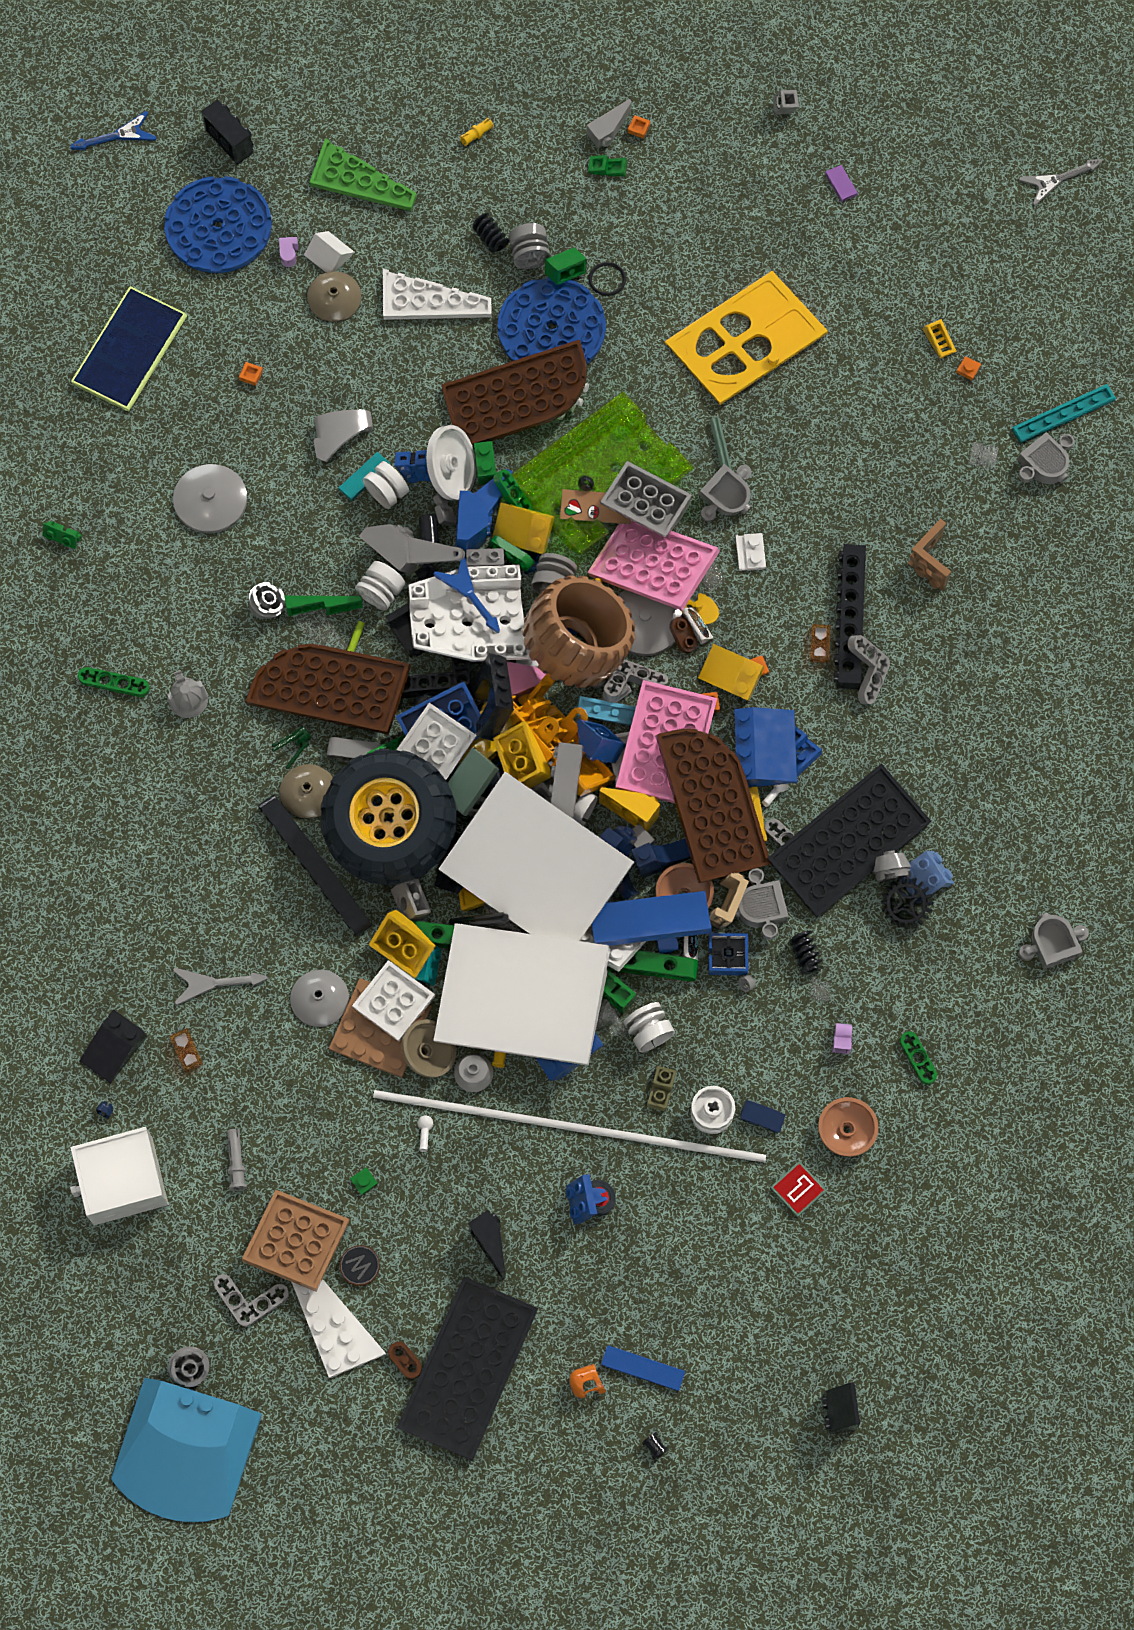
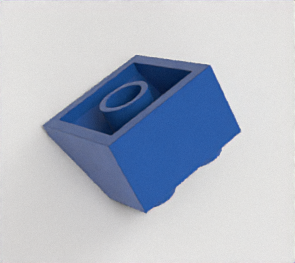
M579 719L577 721L579 745H583L585 757L592 761L597 759L605 764L607 762L615 764L626 744L604 725Z

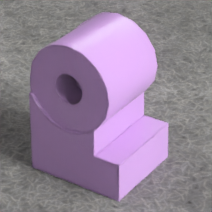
M297 237L279 238L281 262L285 267H292L297 261L295 251H298Z
M836 1023L832 1052L850 1054L852 1025Z

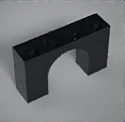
M488 653L470 685L472 698L487 701L485 709L476 722L477 737L494 741L493 738L500 734L514 711L507 659L501 655Z

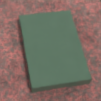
M473 747L448 782L455 799L456 809L465 816L468 815L499 770L481 752Z

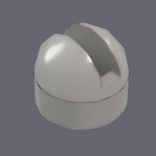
M745 975L738 981L739 987L744 992L752 990L756 985V981L751 975Z

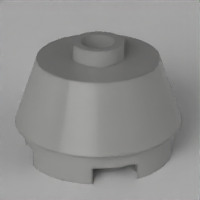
M263 582L251 589L249 593V609L255 617L268 619L278 616L283 611L285 598L280 588L277 589L275 586L270 585V582Z
M887 851L883 852V856L876 857L873 874H876L877 881H890L901 876L902 878L911 876L910 868L912 867L904 853Z
M468 1054L457 1062L454 1069V1078L462 1089L468 1092H479L491 1083L493 1067L486 1057L480 1054Z
M181 1348L170 1358L168 1364L169 1375L180 1386L194 1387L200 1384L208 1375V1357L199 1348Z

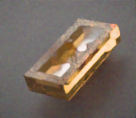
M812 624L810 662L829 663L831 625Z
M188 1028L169 1036L185 1073L203 1065Z

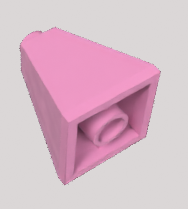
M507 662L512 696H516L513 701L518 703V699L522 695L530 694L547 673L542 672L538 667Z

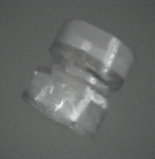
M973 442L968 465L974 467L982 465L984 469L994 470L999 447L992 445L984 447L982 443Z

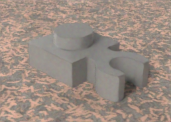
M438 493L433 497L437 505L435 507L439 524L453 526L456 524L453 509L448 506V500L441 497Z

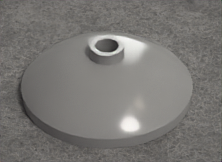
M314 970L304 974L296 981L291 991L290 1003L294 1014L303 1023L314 1027H324L335 1023L344 1015L349 1003V992L345 982L335 973L327 970ZM321 992L322 996L317 998L315 994Z

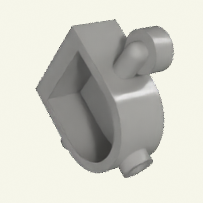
M1047 432L1019 454L1017 461L1023 466L1019 472V479L1022 482L1028 483L1034 477L1037 481L1044 484H1055L1057 482L1062 484L1069 477L1066 473L1069 466V456L1065 450H1070L1073 447V436L1063 434L1058 444Z
M723 464L703 487L698 495L710 504V506H705L701 510L700 516L704 521H712L716 516V510L724 515H736L740 512L745 514L751 507L748 504L750 489L745 480L751 476L749 466L741 465L735 473L727 465Z
M754 868L748 874V881L753 886L746 888L735 917H739L743 923L750 927H763V937L772 940L778 933V928L775 924L787 922L789 916L780 881L761 884L764 879V873L762 870Z
M1044 913L1038 916L1039 921L1032 932L1033 945H1023L1019 950V957L1024 961H1030L1035 953H1037L1043 969H1047L1080 957L1082 949L1078 941H1085L1089 931L1083 925H1078L1073 930L1070 923L1063 917Z

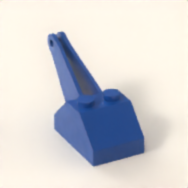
M508 470L514 478L513 472L511 470ZM494 478L474 494L471 491L460 490L455 547L464 550L465 558L467 549H479L485 544L486 537H490L491 515L503 497L494 483Z

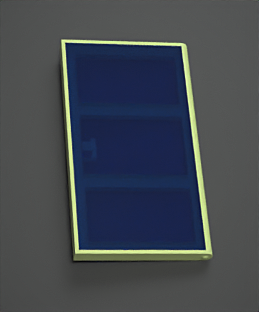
M130 286L71 380L72 385L129 412L185 321L187 314Z

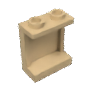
M731 873L720 881L719 884L728 888L729 891L721 909L717 907L709 912L712 926L723 929L732 923L749 882L744 879L743 875Z

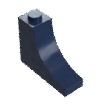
M618 826L614 832L623 837L624 840L616 850L629 858L630 851L638 839L634 836L635 832L630 827ZM627 872L617 890L627 900H632L639 893L634 888Z
M685 838L658 846L651 845L648 842L631 850L642 879L691 858Z

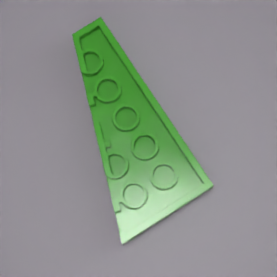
M325 138L309 182L311 187L412 212L417 197L416 192L401 183L394 182L386 174L376 171V168L354 155L351 156L343 148L336 147Z

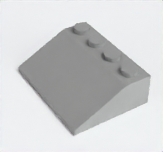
M626 461L600 504L666 538L688 509L692 495Z

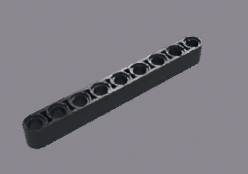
M273 794L258 804L260 811L265 813L266 819L272 826L274 825L278 835L283 841H286L287 847L293 855L298 857L299 863L305 870L307 869L311 879L316 885H319L320 891L327 900L331 901L332 907L338 915L342 916L347 927L352 929L354 936L357 937L372 927L369 919L278 798Z

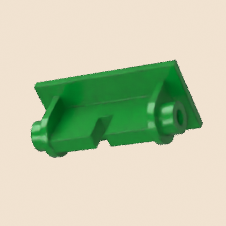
M54 521L43 523L44 537L76 550L77 541L80 542L82 538L79 531L70 528L64 531L65 526Z

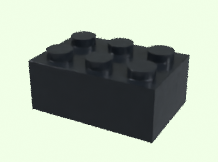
M217 99L201 110L206 132L237 165L254 153V144L251 140L252 134L250 130L241 125L239 118L230 113L226 104H222Z

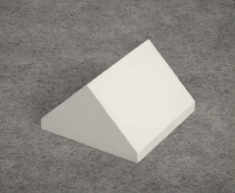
M329 231L314 234L304 256L326 273L336 271L355 252Z

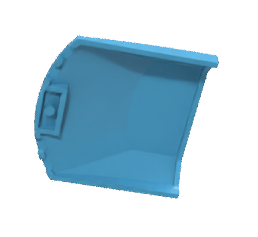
M144 1378L111 1479L117 1488L133 1503L152 1514L166 1519L182 1522H207L227 1517L230 1514L262 1414L244 1406L164 1381Z

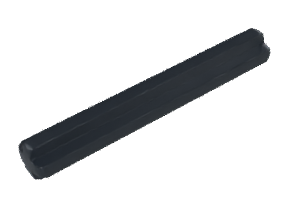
M500 912L451 918L448 925L455 926V923L481 927L506 924L509 915Z

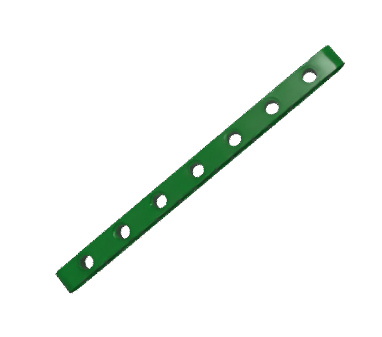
M412 921L434 945L440 948H451L454 932L453 925ZM436 932L443 934L439 939H435L432 936ZM637 951L632 957L636 963L634 965L625 964L619 971L693 982L696 981L698 960ZM666 964H672L674 966V969L669 971L666 970L664 966ZM607 966V969L609 971H616L613 968Z

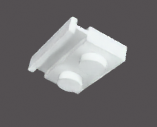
M762 533L744 534V536L736 535L739 571L766 569Z

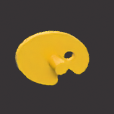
M702 593L698 594L696 602L690 599L684 607L687 608V605H691L695 608L705 624L714 623L719 617V609L715 602Z

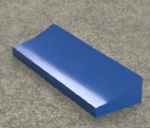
M705 891L606 903L591 924L594 943L608 946L712 933Z

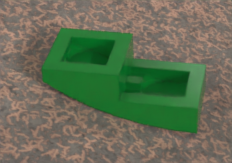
M607 155L590 156L588 168L590 174L626 176V157L609 159Z

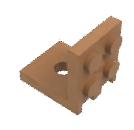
M942 519L912 548L911 551L913 553L910 555L909 558L911 560L908 562L915 569L918 576L925 577L933 588H939L941 591L947 586L951 571L928 552L943 536L946 522Z

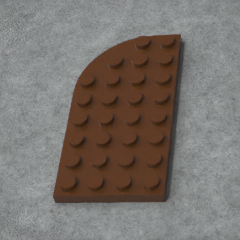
M579 339L441 384L451 423L465 432L472 447H474V443L493 441L554 421L569 411L581 396L587 379V364Z
M300 644L298 647L288 650L284 649L276 653L265 666H261L253 679L245 702L247 705L389 735L411 666L410 663L324 645Z
M677 729L655 735L698 883L726 877L731 873H742L754 868L771 865L767 860L769 854L747 780L736 754L718 737L698 731V729Z

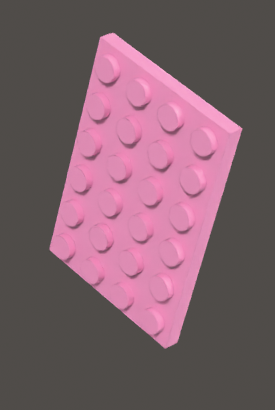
M630 520V524H618L592 564L588 574L595 579L601 578L603 582L683 611L720 551L718 547L673 531L664 538Z
M643 680L615 789L644 793L659 800L675 803L655 735L685 728L698 729V731L708 734L717 698Z

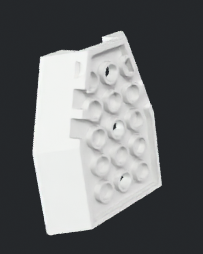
M520 565L468 567L474 594L491 616L497 618L500 628L499 633L486 626V620L469 598L463 596L436 577L409 585L412 644L415 649L472 662L484 661L488 653L506 657L507 660L530 659L529 649L525 648L523 642L525 637L522 635L524 617L520 590ZM459 569L447 572L446 574L456 575ZM507 620L510 623L507 625H503L500 623V621ZM468 621L471 622L472 625L464 626L462 623ZM427 623H432L435 626L432 628H428L425 625Z

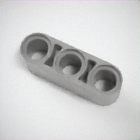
M332 737L329 739L326 758L349 762L360 755H366L367 752L381 746V744Z

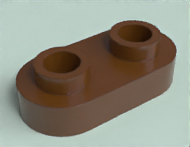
M681 616L674 618L670 622L669 628L679 650L683 653L694 651L697 648V639L688 620Z
M393 1343L388 1351L393 1363L406 1378L415 1379L419 1377L422 1372L420 1361L405 1343ZM401 1349L403 1351L402 1356H396V1350ZM410 1365L416 1367L414 1372L408 1371Z

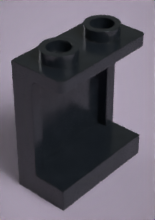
M409 602L385 616L387 625L409 657L421 655L424 650L415 649L412 644ZM427 623L425 625L428 628L434 627L432 623Z

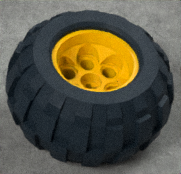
M380 749L352 759L330 781L331 784L321 803V832L333 858L353 876L372 884L400 885L426 875L446 855L456 832V803L447 781L430 762L408 751ZM396 795H400L402 797V800L399 804L392 803V800ZM377 797L382 798L380 806L373 805V801ZM406 811L413 812V816L409 820L403 818ZM388 814H389L390 816H393V817H392L393 822H391V823H390L389 821H386V820H387V817H386V816H387ZM368 815L374 816V821L371 824L365 823V818ZM402 828L405 830L404 835L400 838L396 837V830ZM378 831H385L383 839H376Z

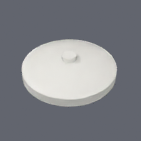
M454 425L439 427L433 432L427 447L428 474L432 485L439 495L447 500H458L460 490L471 491L476 477L475 453L468 436L462 429Z

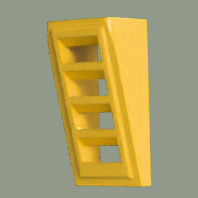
M942 319L923 328L926 337L940 359L957 352ZM938 328L939 331L936 332V333H933L932 330H935V329ZM938 335H942V336H943V337H941V338H939V339H937V340H936V338H935V337L938 336ZM946 341L945 344L939 346V342ZM949 346V350L944 352L941 351V349Z

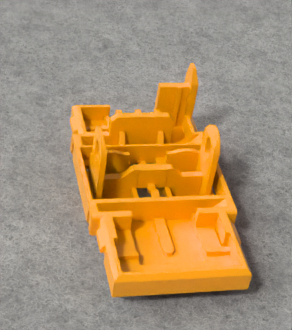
M548 673L530 694H524L518 699L522 706L518 707L513 701L514 711L510 719L514 726L523 721L527 722L547 762H553L552 767L556 766L557 758H554L555 746L559 747V742L579 745L577 723L574 722L575 716L580 714L581 720L587 721L588 715L583 708L577 707L565 717L555 705H550L551 701L546 700L543 696L555 683V680L551 679V674ZM584 752L582 754L577 790L579 796L611 785L616 779V776L604 763L597 759L592 761L586 758Z

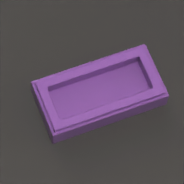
M842 165L825 172L841 202L857 196L858 192Z

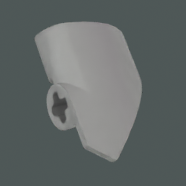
M341 410L315 417L317 438H314L316 458L327 462L348 440L361 432L371 431L373 429L371 412L368 410Z

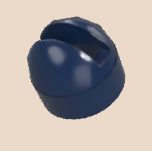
M107 1101L101 1102L96 1108V1112L109 1119L113 1112V1106L111 1103L107 1105Z

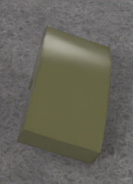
M657 1066L647 1107L666 1112L677 1071Z

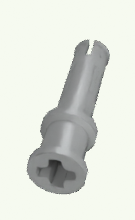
M230 1129L227 1130L230 1158L228 1174H230L231 1181L229 1190L247 1189V1184H245L244 1180L246 1168L242 1165L240 1130Z

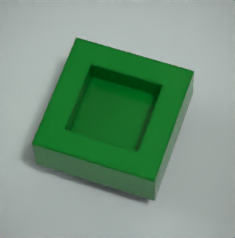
M367 1167L350 1178L361 1196L378 1185Z

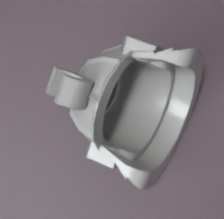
M181 670L174 672L177 681L171 687V692L167 694L171 710L176 715L184 718H191L201 714L208 703V694L201 680L196 682L191 678H184Z

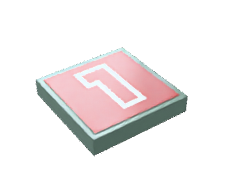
M800 1161L770 1187L797 1218L827 1191Z

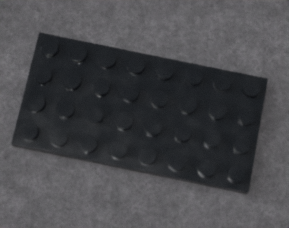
M881 763L772 853L767 860L817 918L874 870L876 857L883 856V852H896L932 821Z
M464 1276L397 1429L473 1462L538 1312V1308Z

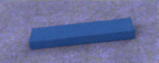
M607 1345L601 1366L676 1391L680 1390L685 1374L684 1370Z

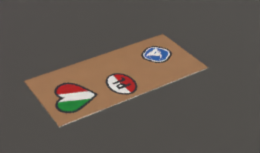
M563 489L560 519L630 524V519L600 504L606 493Z

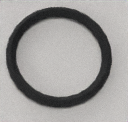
M603 262L593 267L588 280L591 288L596 293L611 296L619 293L624 288L626 274L619 265L612 262ZM602 266L615 267L622 274V284L613 292L600 291L594 286L592 281L594 272Z

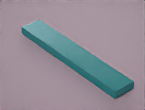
M1105 384L1012 427V431L1021 444L1115 401L1116 397L1108 384Z

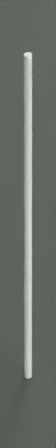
M374 1090L373 1098L763 1163L766 1161V1155L378 1090Z

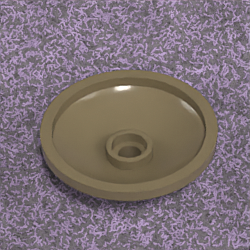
M338 271L326 272L318 276L311 283L307 294L308 304L311 311L318 318L328 322H340L353 316L359 309L361 290L358 283L350 275ZM332 290L337 291L335 294L331 293Z
M312 764L300 765L290 770L283 778L279 791L284 808L292 815L303 819L321 816L322 799L331 784L332 775L326 769ZM306 785L311 786L308 790L304 789Z
M425 1019L419 1020L407 1028L402 1038V1053L405 1061L414 1072L423 1077L436 1078L444 1075L452 1068L456 1059V1045L434 1042L437 1022Z

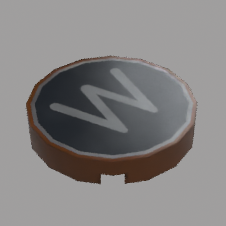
M364 1245L353 1246L342 1255L340 1271L343 1278L349 1284L365 1286L373 1282L378 1276L380 1260L376 1252L370 1247Z

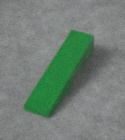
M284 595L288 617L325 609L326 615H332L363 608L361 596Z

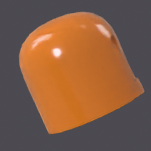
M594 1364L576 1369L570 1374V1387L576 1397L586 1398V1394L590 1391H598L599 1395L606 1393ZM590 1380L595 1381L597 1387L584 1392L583 1384Z

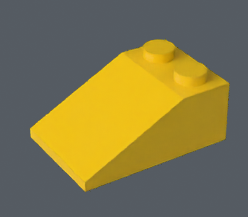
M501 502L492 538L497 535L516 547L544 554L555 516Z
M713 644L698 678L750 701L765 667Z
M526 721L493 738L504 772L510 774L529 789L551 778L549 763Z
M603 787L599 791V803L633 826L640 824L648 832L659 817L660 804L653 796Z
M397 910L387 913L369 943V946L414 978H417L435 948V945L409 918Z

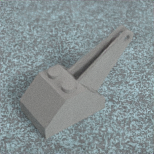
M388 524L365 527L359 535L361 539L399 571L412 574L419 564L461 561L465 557L463 549L416 539L412 536L413 532L405 526L403 528L399 524L397 526Z

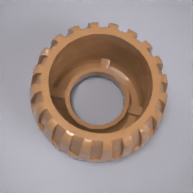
M574 575L559 578L535 599L528 611L522 629V635L525 637L523 641L524 646L530 650L529 657L531 660L537 661L539 664L538 668L542 672L547 671L551 674V679L555 681L558 679L562 680L563 684L567 686L575 684L577 688L596 686L610 677L623 664L635 640V622L631 620L632 613L629 608L625 607L624 600L614 593V590L610 587H605L598 580H589L586 576H578L576 578ZM565 627L578 632L585 639L586 643L575 638Z

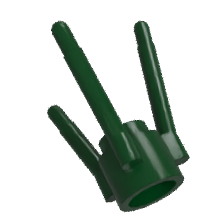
M300 727L298 730L273 743L272 747L274 748H272V752L282 748L291 741L296 746L301 745L287 764L286 769H289L302 751L309 746L308 740L311 739V736L304 727Z

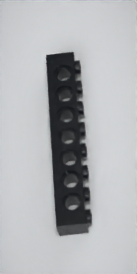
M844 544L842 551H839L838 562H842L841 568L838 567V579H841V585L837 586V596H840V602H837L836 613H840V617L836 619L835 628L839 630V636L835 637V647L838 648V654H835L834 665H838V669L834 671L833 682H837L838 689L859 690L861 685L862 660L855 654H848L844 650L849 649L848 639L851 637L845 635V632H851L853 636H863L866 545ZM852 563L856 567H849L847 564ZM851 580L855 582V584L851 585L848 584L846 581ZM848 597L853 598L854 601H853V602H849V601L846 600V598H848ZM849 614L852 615L854 618L848 619L845 615ZM848 666L852 670L846 671L843 669V667Z

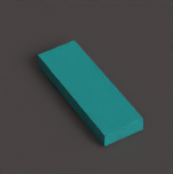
M376 452L338 487L339 491L349 500L353 501L366 489L363 478L370 472L375 473V467L382 461L388 464L390 462L379 452Z

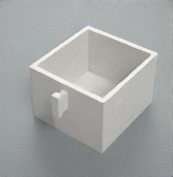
M146 1127L71 1147L79 1186L70 1187L71 1193L74 1197L82 1195L86 1216L93 1225L169 1205L153 1138Z

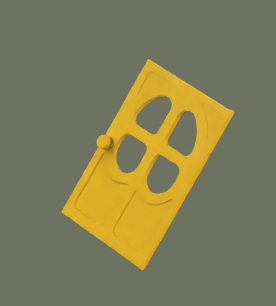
M771 271L664 341V343L668 345L679 360L721 405L828 334V330L780 280L774 271ZM736 313L747 317L751 322V326L737 337H732L720 324L721 320L730 314ZM711 329L724 342V346L707 357H701L696 352L697 341L704 331ZM755 337L766 338L771 344V352L760 361H754L742 348V345ZM728 354H734L745 365L746 370L735 375H720L715 373L711 367Z

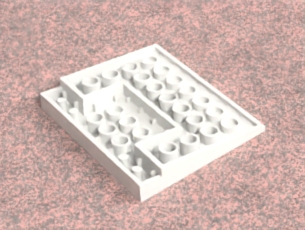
M504 772L439 867V870L498 912L508 914V919L529 934L580 941L634 864V861L510 774Z
M455 923L434 1042L589 1065L607 976V964L610 954L609 946Z

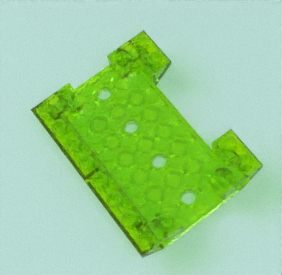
M624 391L512 473L513 478L531 503L532 509L536 512L555 516L551 530L569 550L580 555L608 535L609 531L602 524L603 522H600L598 519L595 521L574 520L572 517L560 519V515L556 514L554 510L557 507H561L563 489L583 491L578 486V480L586 475L594 481L592 492L606 493L620 472H613L611 466L619 465L622 469L626 461L672 485L694 469V466L671 442L665 444L646 423L647 416ZM647 444L649 449L642 451L639 449V445Z

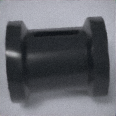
M657 1432L642 1442L652 1453L653 1460L668 1450V1447H664L657 1437Z

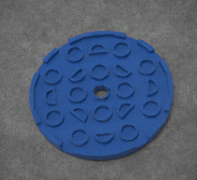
M225 176V178L206 177L185 186L175 195V199L168 206L165 214L164 230L172 252L184 264L202 272L226 273L248 265L262 253L271 235V214L264 197L252 185H247L237 178ZM222 222L223 224L220 228L213 226L214 223Z
M549 277L547 279H534L526 282L521 288L513 291L507 297L498 317L499 340L503 350L512 361L580 339L586 364H589L600 351L606 334V320L600 302L590 293L589 289L573 280H568L559 285H556ZM555 324L557 327L550 331L547 325Z

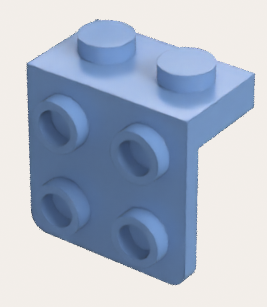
M925 851L910 862L912 867L910 868V883H912L914 878H917V885L923 881L924 884L921 888L929 887V890L925 892L926 895L933 894L942 887H950L954 884V881L952 880V873L941 863L943 860L937 852ZM906 887L910 895L918 892L913 888ZM922 897L918 898L915 903L922 902Z

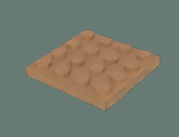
M359 978L329 1050L402 1078L408 1065L402 1053V1039L398 1042L352 1008L355 1001L371 983ZM428 1005L415 1022L427 1019L432 1006Z
M275 1190L242 1257V1262L317 1292L349 1224V1219Z

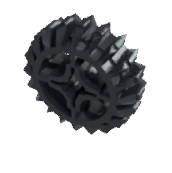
M907 876L903 883L902 878L899 877L898 885L893 880L891 882L893 888L890 886L885 887L889 894L882 893V896L887 898V900H881V904H887V907L882 908V912L888 910L889 913L885 918L887 919L892 916L891 924H894L896 920L899 921L897 924L898 928L902 926V923H905V929L909 928V923H911L913 928H916L915 921L922 925L923 920L921 917L927 920L929 916L925 912L932 913L933 911L927 907L934 904L933 901H928V898L933 897V895H926L925 892L929 890V887L922 889L921 887L924 882L921 881L917 885V878H914L912 883H910V878ZM910 887L918 892L914 895H907L901 888ZM896 891L900 902L893 909L892 896ZM915 897L910 903V908L908 906L899 908L905 902L903 898L908 900ZM922 897L923 907L920 914H918L915 901ZM906 910L914 918H903L897 915V913Z

